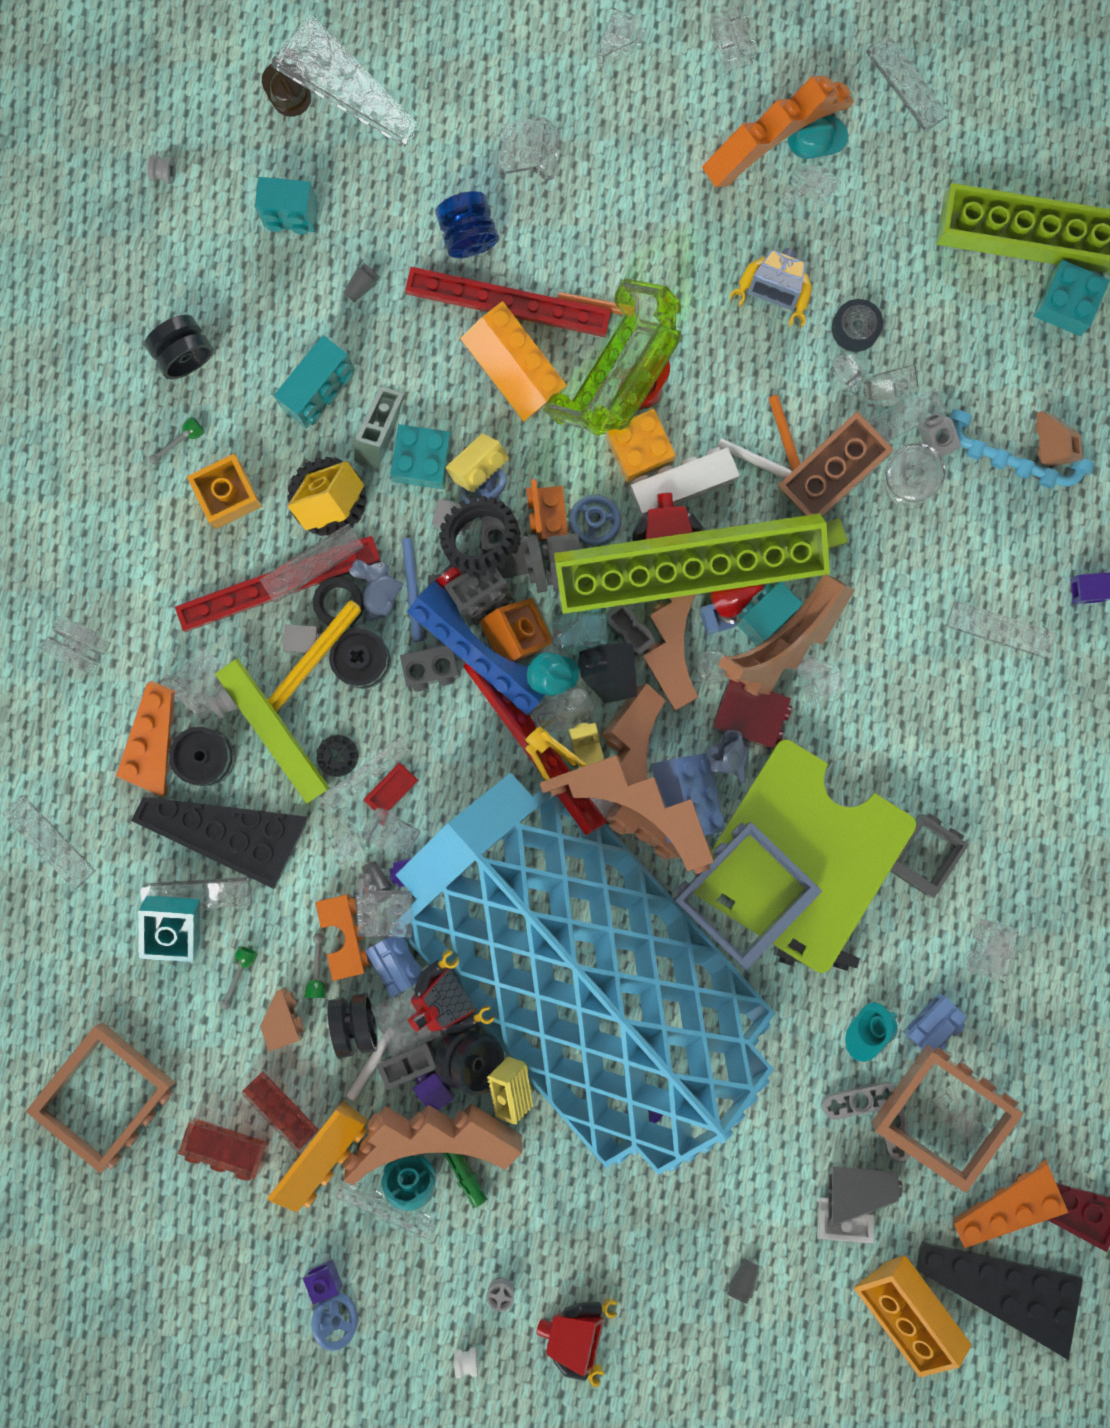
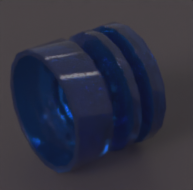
M478 191L459 193L445 199L435 209L436 218L440 230L444 232L443 240L450 257L459 259L472 257L490 250L499 241L495 222L490 218L491 210L484 193Z

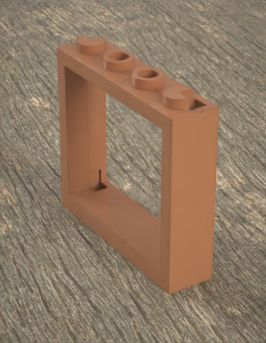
M100 1023L93 1027L25 1112L96 1171L102 1173L107 1168L112 1170L122 1159L119 1153L125 1146L130 1148L140 1136L137 1133L142 1125L147 1127L155 1118L157 1113L154 1110L160 1103L164 1105L170 1099V1096L174 1093L171 1089L176 1082L108 1026ZM100 1042L104 1043L158 1088L104 1156L100 1155L46 1110Z
M926 1045L871 1124L875 1132L967 1193L1023 1116V1112L1017 1106L1019 1102L1005 1092L1002 1096L995 1091L996 1086L984 1077L980 1080L972 1075L974 1071L962 1062H959L957 1065L949 1060L951 1055L939 1047L933 1049ZM934 1063L1005 1111L962 1172L891 1124Z

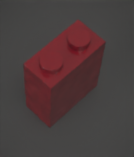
M728 679L711 729L721 733L727 730H737L742 733L744 741L770 750L774 749L775 745L782 741L784 731L780 730L783 721H788L793 708V706L789 705L791 698L772 691L769 695L759 693L756 696L744 689L745 684L741 681L738 683Z

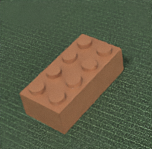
M857 411L778 484V489L803 516L820 514L824 517L892 454L894 449Z

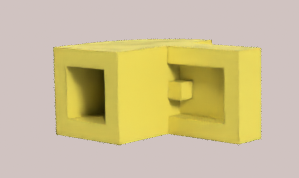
M581 723L568 730L574 754L586 766L604 760L595 723Z

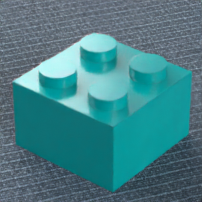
M258 176L255 209L265 228L273 232H281L282 229L292 230L294 233L302 235L308 232H315L318 200L310 181Z
M1061 260L1051 272L1033 317L1081 336L1091 327L1110 279Z
M398 424L390 472L393 482L444 490L447 476L445 467L449 463L452 444L451 433L449 431Z
M779 582L776 586L772 583L769 584L757 597L759 602L755 604L752 601L738 615L741 620L737 626L756 646L761 645L803 605L782 582Z
M146 895L138 911L139 959L193 962L200 943V899Z

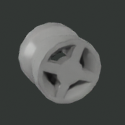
M152 154L147 167L149 180L155 182L163 180L164 183L172 184L176 172L174 158L166 157L162 159L158 155Z
M224 687L219 690L217 695L206 698L220 720L226 718L228 712L239 709Z
M506 1278L494 1279L488 1287L487 1302L496 1311L509 1309L514 1301V1286Z

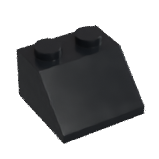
M604 644L579 651L578 667L581 678L605 703L637 697L633 644Z

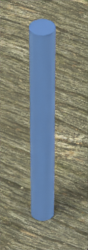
M412 538L402 539L410 608L418 597ZM410 615L413 642L423 641L422 625Z

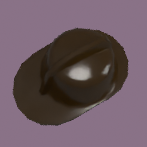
M276 61L266 67L262 74L261 83L273 107L280 114L288 117H295L304 113L311 103V92L299 69L288 61Z

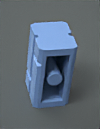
M399 931L365 950L391 997L417 983L419 974L422 972L421 967L414 959L406 940Z
M938 993L902 1032L921 1051L926 1045L933 1049L939 1047L945 1050L947 1047L945 1042L951 1035L957 1036L965 1028L964 1022L967 1017L949 999Z

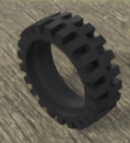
M319 457L315 458L314 462H306V466L303 468L299 467L296 470V476L293 475L291 478V485L288 486V502L290 503L306 475L342 463L343 461L337 458L334 460L331 457H325V459ZM363 487L358 501L354 503L350 510V515L341 522L336 520L322 528L315 527L308 531L318 536L324 537V535L333 537L336 534L341 535L345 533L344 531H350L354 528L353 525L361 520L360 517L365 511V504L367 502L365 487Z
M475 496L470 497L469 504H466L463 500L459 502L461 508L458 509L454 506L450 509L453 515H445L444 520L446 523H441L440 526L442 531L439 532L440 544L447 559L460 572L464 574L467 572L470 576H475L477 572L480 576H486L487 570L490 574L496 573L495 567L499 566L502 570L506 567L505 560L510 563L514 559L512 553L517 554L519 550L517 545H520L521 538L519 535L521 533L515 516L501 500L497 501L494 497H490L488 500L486 496H480L479 501L476 500ZM491 516L503 523L505 527L504 536L492 551L480 556H467L457 549L456 538L460 530L469 521L478 517Z

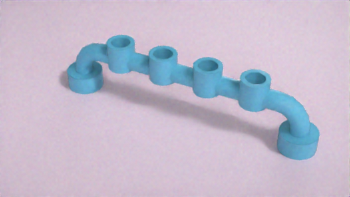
M954 409L951 413L950 418L953 420L960 444L963 448L968 449L966 456L981 460L982 455L992 459L990 462L991 466L999 469H1005L1006 465L1016 468L1014 474L1024 479H1029L1031 474L1040 477L1039 484L1044 487L1054 488L1055 484L1067 487L1075 485L1081 481L1084 474L1090 475L1094 467L1092 461L1083 458L1081 461L1072 462L1070 469L1074 471L1072 475H1061L1056 470L1038 466L1028 459L1018 458L1005 450L995 449L987 446L982 441L965 437L962 428L969 427L973 416Z

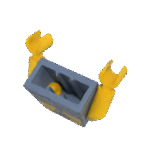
M791 248L783 249L782 253L775 250L770 251L767 257H760L748 264L738 282L740 284L739 288L733 290L730 294V303L734 296L740 295L742 299L738 307L743 306L745 303V291L749 289L747 294L791 311L796 307V312L789 318L788 325L791 327L793 318L797 317L801 321L800 329L806 322L803 312L807 310L812 293V285L808 274L804 272L805 263L796 259L797 254Z

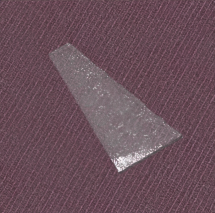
M311 13L308 14L272 59L271 67L406 147L418 129L419 124Z

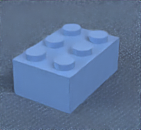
M707 753L673 758L651 764L653 776L656 778L666 808L692 799L704 834L709 835L723 832L725 829L724 819L721 813L714 774L711 771Z

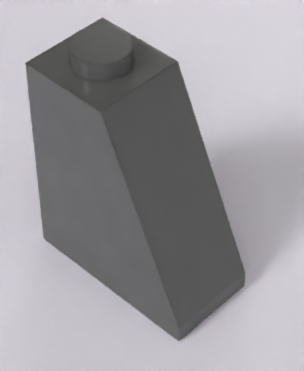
M833 1166L828 1170V1227L838 1226L899 1201V1197H902L903 1184L902 1181L898 1180V1172Z

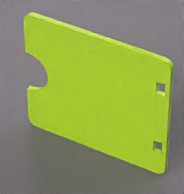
M782 740L776 745L713 846L711 854L722 842L727 845L733 838L731 832L741 822L744 825L752 822L822 890L815 900L772 944L814 971L825 973L832 967L914 833L916 821L911 815L876 793H873L868 800L858 806L844 807L838 805L828 796L824 786V774L828 763L791 740ZM748 835L693 894L760 936L805 888ZM721 893L735 901L731 910L716 901ZM793 938L806 946L802 954L787 946Z

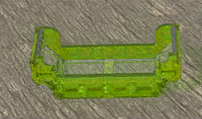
M623 279L615 293V304L625 316L574 399L571 400L562 393H555L549 398L543 408L557 424H567L581 428L596 436L604 435L609 430H622L628 427L681 341V330L676 329V313L681 312V302L667 286Z

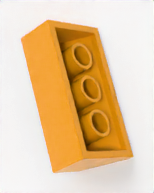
M503 301L482 316L460 338L523 422L557 397L567 387L566 383Z
M343 1100L267 1199L272 1203L297 1213L302 1206L308 1208L317 1197V1194L314 1192L319 1184L325 1186L334 1175L331 1171L332 1167L336 1162L341 1165L351 1153L347 1148L353 1140L359 1143L368 1130L364 1126L368 1119Z
M906 1255L886 1261L854 1286V1290L919 1377L961 1366L972 1344Z

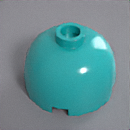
M406 1156L386 1164L383 1170L381 1187L387 1201L394 1208L402 1211H415L424 1207L432 1199L436 1187V1176L431 1162L424 1156Z

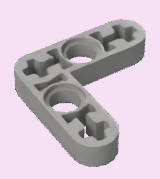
M879 1082L830 1093L822 1100V1110L833 1120L874 1111L878 1113L886 1100L884 1098H876L877 1104L873 1105L874 1101L870 1091L873 1090V1094L877 1096L884 1093V1088L893 1092L896 1087L889 1082ZM858 1093H863L867 1096V1104L862 1108L855 1107L853 1103L854 1096ZM848 1096L847 1101L851 1110L847 1111L846 1106L838 1107L837 1113L828 1109V1106L832 1104L831 1100L835 1099L837 1103L841 1104L846 1102L844 1097ZM902 1108L898 1113L900 1122L897 1128L909 1135ZM883 1137L886 1151L894 1160L905 1161L911 1156L901 1150L902 1154L900 1155L896 1151H892V1148H895L896 1145Z

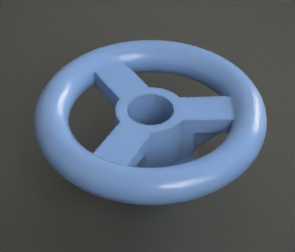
M498 468L497 472L494 471V474L490 475V479L487 478L486 482L479 485V489H475V492H470L461 487L460 500H464L466 504H469L467 494L472 493L477 495V501H479L480 496H486L488 500L490 497H494L498 501L507 483L505 472ZM499 477V483L495 487L496 479Z
M596 494L585 496L575 503L570 512V528L573 534L578 533L579 540L585 544L594 546L605 544L611 541L620 529V511L616 504L605 496ZM592 502L602 503L606 505L611 512L605 513V511L598 506H593L589 508L586 504ZM579 511L585 515V521L589 526L587 535L583 534L578 527L577 516ZM597 515L600 521L594 523L590 518ZM613 520L612 528L606 535L594 538L597 528L603 526L605 522Z
M339 1293L319 1302L314 1310L312 1317L313 1336L316 1342L325 1350L336 1351L344 1348L355 1334L358 1315L355 1304L350 1297ZM338 1301L347 1307L350 1317L349 1322L344 1321L341 1314H339ZM341 1329L346 1332L344 1337L337 1342L326 1340V1337L334 1330Z

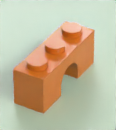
M350 894L315 902L320 927H338L345 936V943L342 949L327 954L332 981L366 973L367 966H370V960L366 952L362 950L361 940H364V933L361 924L357 925L355 914H358L356 899H351Z

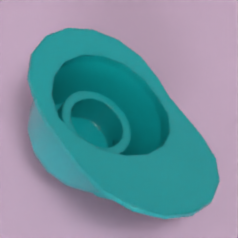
M824 116L788 137V145L797 157L803 159L833 155L840 152L846 146L848 130L840 119L834 116Z
M545 652L535 657L528 666L527 681L533 690L558 698L569 694L577 684L579 677V667L574 660L552 652Z
M872 1002L866 1004L846 1031L845 1044L850 1056L861 1062L874 1059L887 1044L895 1039L898 1032L897 1014L889 1012L879 1003Z

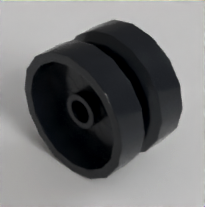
M186 314L175 316L158 325L149 333L144 343L151 357L157 360L156 365L163 376L170 380L185 377L208 362L214 351L206 336L201 334V328L193 316Z
M355 628L346 630L330 648L329 662L332 671L342 682L352 688L368 689L375 687L385 679L390 670L391 657L389 649L378 635L367 629ZM361 655L365 659L363 663L357 661V658Z
M191 727L181 732L173 740L169 751V762L174 774L182 781L198 786H214L224 781L232 772L235 764V750L231 741L223 733L206 727ZM202 752L205 754L204 760L200 757Z
M368 993L352 995L350 1006L345 998L328 1000V1025L337 1058L353 1056L356 1046L362 1054L377 1051L376 1019Z
M472 1029L461 1033H450L442 1039L437 1049L435 1072L439 1080L444 1084L472 1096H481L490 1091V1083L487 1077L504 1061V1051L500 1042L485 1034H479Z

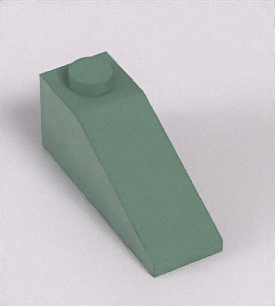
M382 386L379 387L355 438L354 461L379 468L387 451L403 402L404 393Z

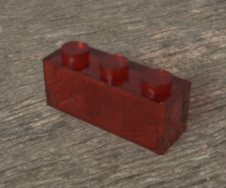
M263 1071L242 1090V1096L297 1153L319 1131L309 1118Z
M193 1118L188 1122L178 1154L185 1156L184 1160L190 1163L199 1164L203 1162L209 1164L210 1168L214 1171L225 1172L227 1170L236 1173L235 1176L241 1180L250 1181L251 1179L255 1180L260 1174L270 1142Z

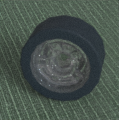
M858 298L847 301L839 308L833 319L831 330L834 340L840 347L847 351L860 352L874 345L882 332L884 321L881 311L875 304ZM855 321L862 327L861 329L854 328L853 324Z

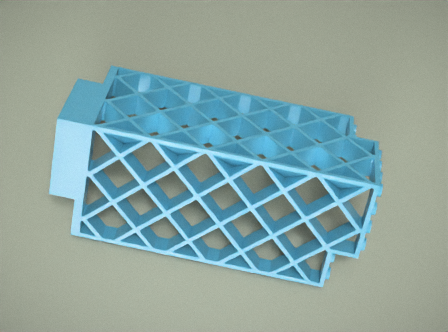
M510 773L449 821L396 874L398 879L417 900L392 924L429 966L436 960L441 961L443 952L448 949L436 937L435 930L450 934L453 953L446 960L451 962L456 957L459 958V964L455 968H451V970L477 1010L473 1013L475 1015L478 1014L481 1007L488 1005L491 1009L484 1011L482 1016L486 1019L495 1016L493 1022L489 1024H484L481 1021L479 1023L491 1037L500 1042L503 1051L509 1057L526 1063L529 1081L605 1168L614 1162L617 1165L622 1163L630 1153L633 1156L639 1153L658 1175L666 1170L672 1172L684 1160L688 1163L700 1151L704 1154L716 1142L722 1144L727 1141L733 1134L732 1127L740 1123L746 1116L744 1113L745 1109H748L757 1101L758 1097L756 1094L769 1084L768 1077L774 1068L755 1046L759 1042L757 1037L770 1028L771 1024L769 1021L775 1012L607 824L587 836L580 828L581 838L562 834L560 815L571 817L575 823L576 821L557 795L551 796L550 792L543 793L541 789L532 797L515 776ZM537 808L540 809L542 829L520 823ZM502 839L505 862L487 859L482 856ZM524 846L544 850L546 871L525 866ZM565 855L584 859L586 880L567 876ZM475 861L478 863L480 881L462 875ZM605 864L614 866L624 877L625 889L607 885ZM528 888L549 892L551 915L530 910ZM442 892L445 897L446 910L430 905ZM570 897L589 901L591 923L572 920ZM467 900L484 904L486 921L469 917ZM610 905L628 909L631 931L613 928ZM507 911L525 916L527 933L509 928ZM650 914L658 915L667 925L669 939L653 936ZM574 940L594 944L597 968L577 964ZM473 941L490 946L492 961L475 956ZM616 948L634 951L637 976L619 973ZM512 952L530 957L532 973L514 968ZM656 956L672 959L676 983L659 980ZM552 963L572 969L574 985L555 980ZM694 963L701 964L711 975L713 990L698 987ZM479 981L495 985L497 1000L490 998L482 990ZM621 992L640 995L643 1022L625 1018ZM518 993L535 997L537 1012L519 1007ZM662 999L679 1002L683 1028L666 1026ZM557 1004L577 1010L578 1024L559 1019ZM702 1007L717 1009L721 1035L705 1032ZM740 1013L746 1014L753 1022L744 1035ZM598 1017L618 1022L620 1024L621 1038L601 1032ZM523 1032L540 1037L542 1050L532 1047L524 1038ZM562 1044L581 1050L583 1063L563 1057ZM669 1045L686 1047L690 1076L673 1073ZM709 1051L724 1053L729 1081L713 1079ZM603 1057L624 1063L625 1077L604 1070ZM645 1070L667 1077L669 1091L646 1084ZM567 1083L586 1089L587 1100L576 1097L567 1087ZM607 1096L628 1103L629 1115L608 1108ZM716 1097L731 1099L734 1102L721 1120L719 1119ZM648 1110L671 1117L672 1129L649 1122ZM691 1124L708 1129V1131L693 1138ZM611 1134L627 1140L618 1145L611 1137Z

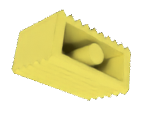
M482 433L449 463L445 469L454 483L470 492H475V489H479V485L486 482L487 478L490 479V475H493L494 471L497 472V469L501 468L505 461H508L509 457L498 440Z
M508 1056L487 1078L489 1079V1087L492 1092L491 1099L494 1104V1115L511 1124H518L517 1121H520L521 1117H524V1114H527V1111L530 1110V1107H533L532 1088L529 1084L526 1063Z

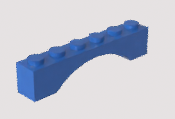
M435 581L416 598L407 612L416 621L422 624L526 715L544 698V694L538 693L530 687L527 681L528 666L510 661L484 645L466 625L450 594Z

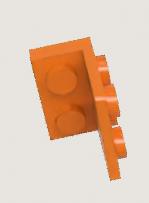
M532 479L531 487L526 488L528 509H534V513L529 514L531 535L536 534L538 542L547 541V537L567 535L563 486L537 488L536 479Z

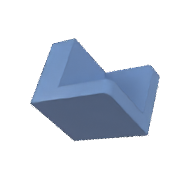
M714 604L701 607L699 610L706 635L728 630L736 626V621H734V624H728L717 617L719 613Z

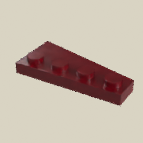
M1056 1183L1068 1213L1051 1218L1048 1221L1107 1252L1110 1247V1197Z

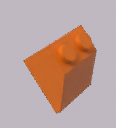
M533 598L498 608L479 621L493 651L516 663L555 644Z

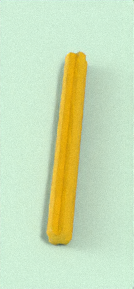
M349 601L269 697L268 701L276 712L281 709L359 615L361 609L358 604Z

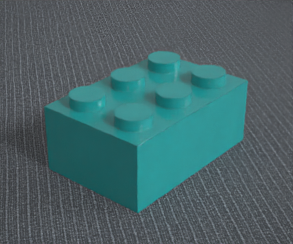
M322 335L273 395L281 409L306 429L310 424H316L322 415V409L326 404L331 405L335 401L339 388L342 385H347L354 376L353 371L355 369L348 353Z

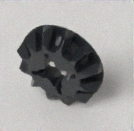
M331 735L323 740L316 750L319 767L330 776H345L352 772L358 763L359 753L355 743L343 735ZM345 747L341 756L346 763L344 764L338 760L330 763L333 755L329 748L339 751Z

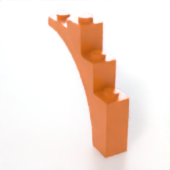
M824 75L811 76L790 99L777 100L756 122L743 123L702 166V169L716 188L729 186L756 160L793 133L824 116L837 111L847 110L854 103L850 96L849 88L844 83L832 82Z

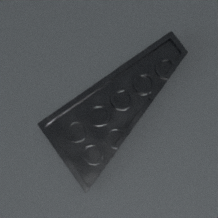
M142 797L131 821L275 889L310 817Z
M921 1241L916 1266L919 1272L1069 1360L1083 1278L1080 1275Z

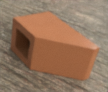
M1043 411L1037 412L1036 431L1039 435L1040 446L1038 447V456L1041 463L1055 467L1083 460L1081 434L1055 415Z
M286 987L276 991L260 1025L269 1052L300 1041L304 1037L305 1026L301 1017L296 1016L293 1008L296 1007L295 997L292 991H287Z

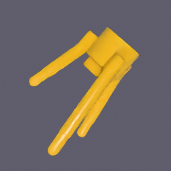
M541 725L525 739L529 744L525 749L532 756L544 780L550 778L536 753L537 750L542 753L550 746L572 766H575L576 763L581 767L586 766L579 757L554 739Z

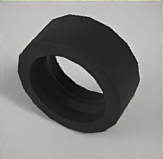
M333 577L321 582L315 590L312 599L313 609L318 618L328 626L331 624L335 617L327 614L324 609L323 601L325 595L334 588H344L352 594L354 602L360 606L361 612L349 626L356 623L362 616L364 609L362 593L357 585L349 579L342 577Z

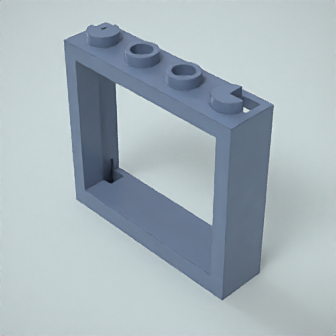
M741 822L731 832L733 838L727 845L722 842L712 852L715 857L713 858L714 862L709 864L710 869L695 874L696 877L690 883L684 881L675 890L674 893L677 896L673 900L747 970L815 900L822 890L752 822H748L746 825ZM750 835L805 889L741 954L686 899Z

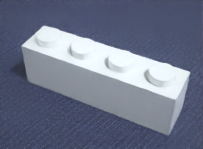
M716 447L707 451L706 456L699 459L693 456L682 461L681 466L675 468L667 466L658 470V474L648 477V475H643L633 480L634 484H631L630 492L640 517L647 515L649 509L658 508L657 494L672 493L673 505L676 506L737 482L740 475L729 448L721 450L720 447Z

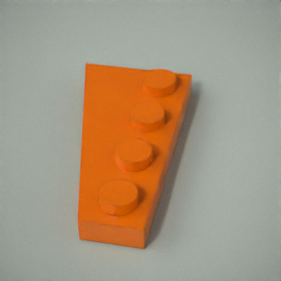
M150 681L146 684L116 776L164 797L168 793L166 782L170 768L168 755L172 742L170 729L173 724L175 691Z
M1046 1160L1039 1163L1038 1168L1029 1174L1025 1172L1017 1178L1018 1181L1004 1189L1002 1187L994 1192L995 1195L987 1201H980L953 1219L954 1226L964 1248L1068 1213Z

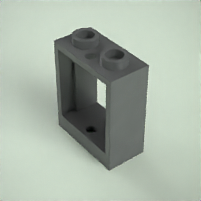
M928 813L927 816L918 815L916 817V829L890 872L927 897L935 898L969 844L963 841L964 836L952 828L948 831L940 825L942 823L940 819ZM922 826L953 846L930 882L899 862Z

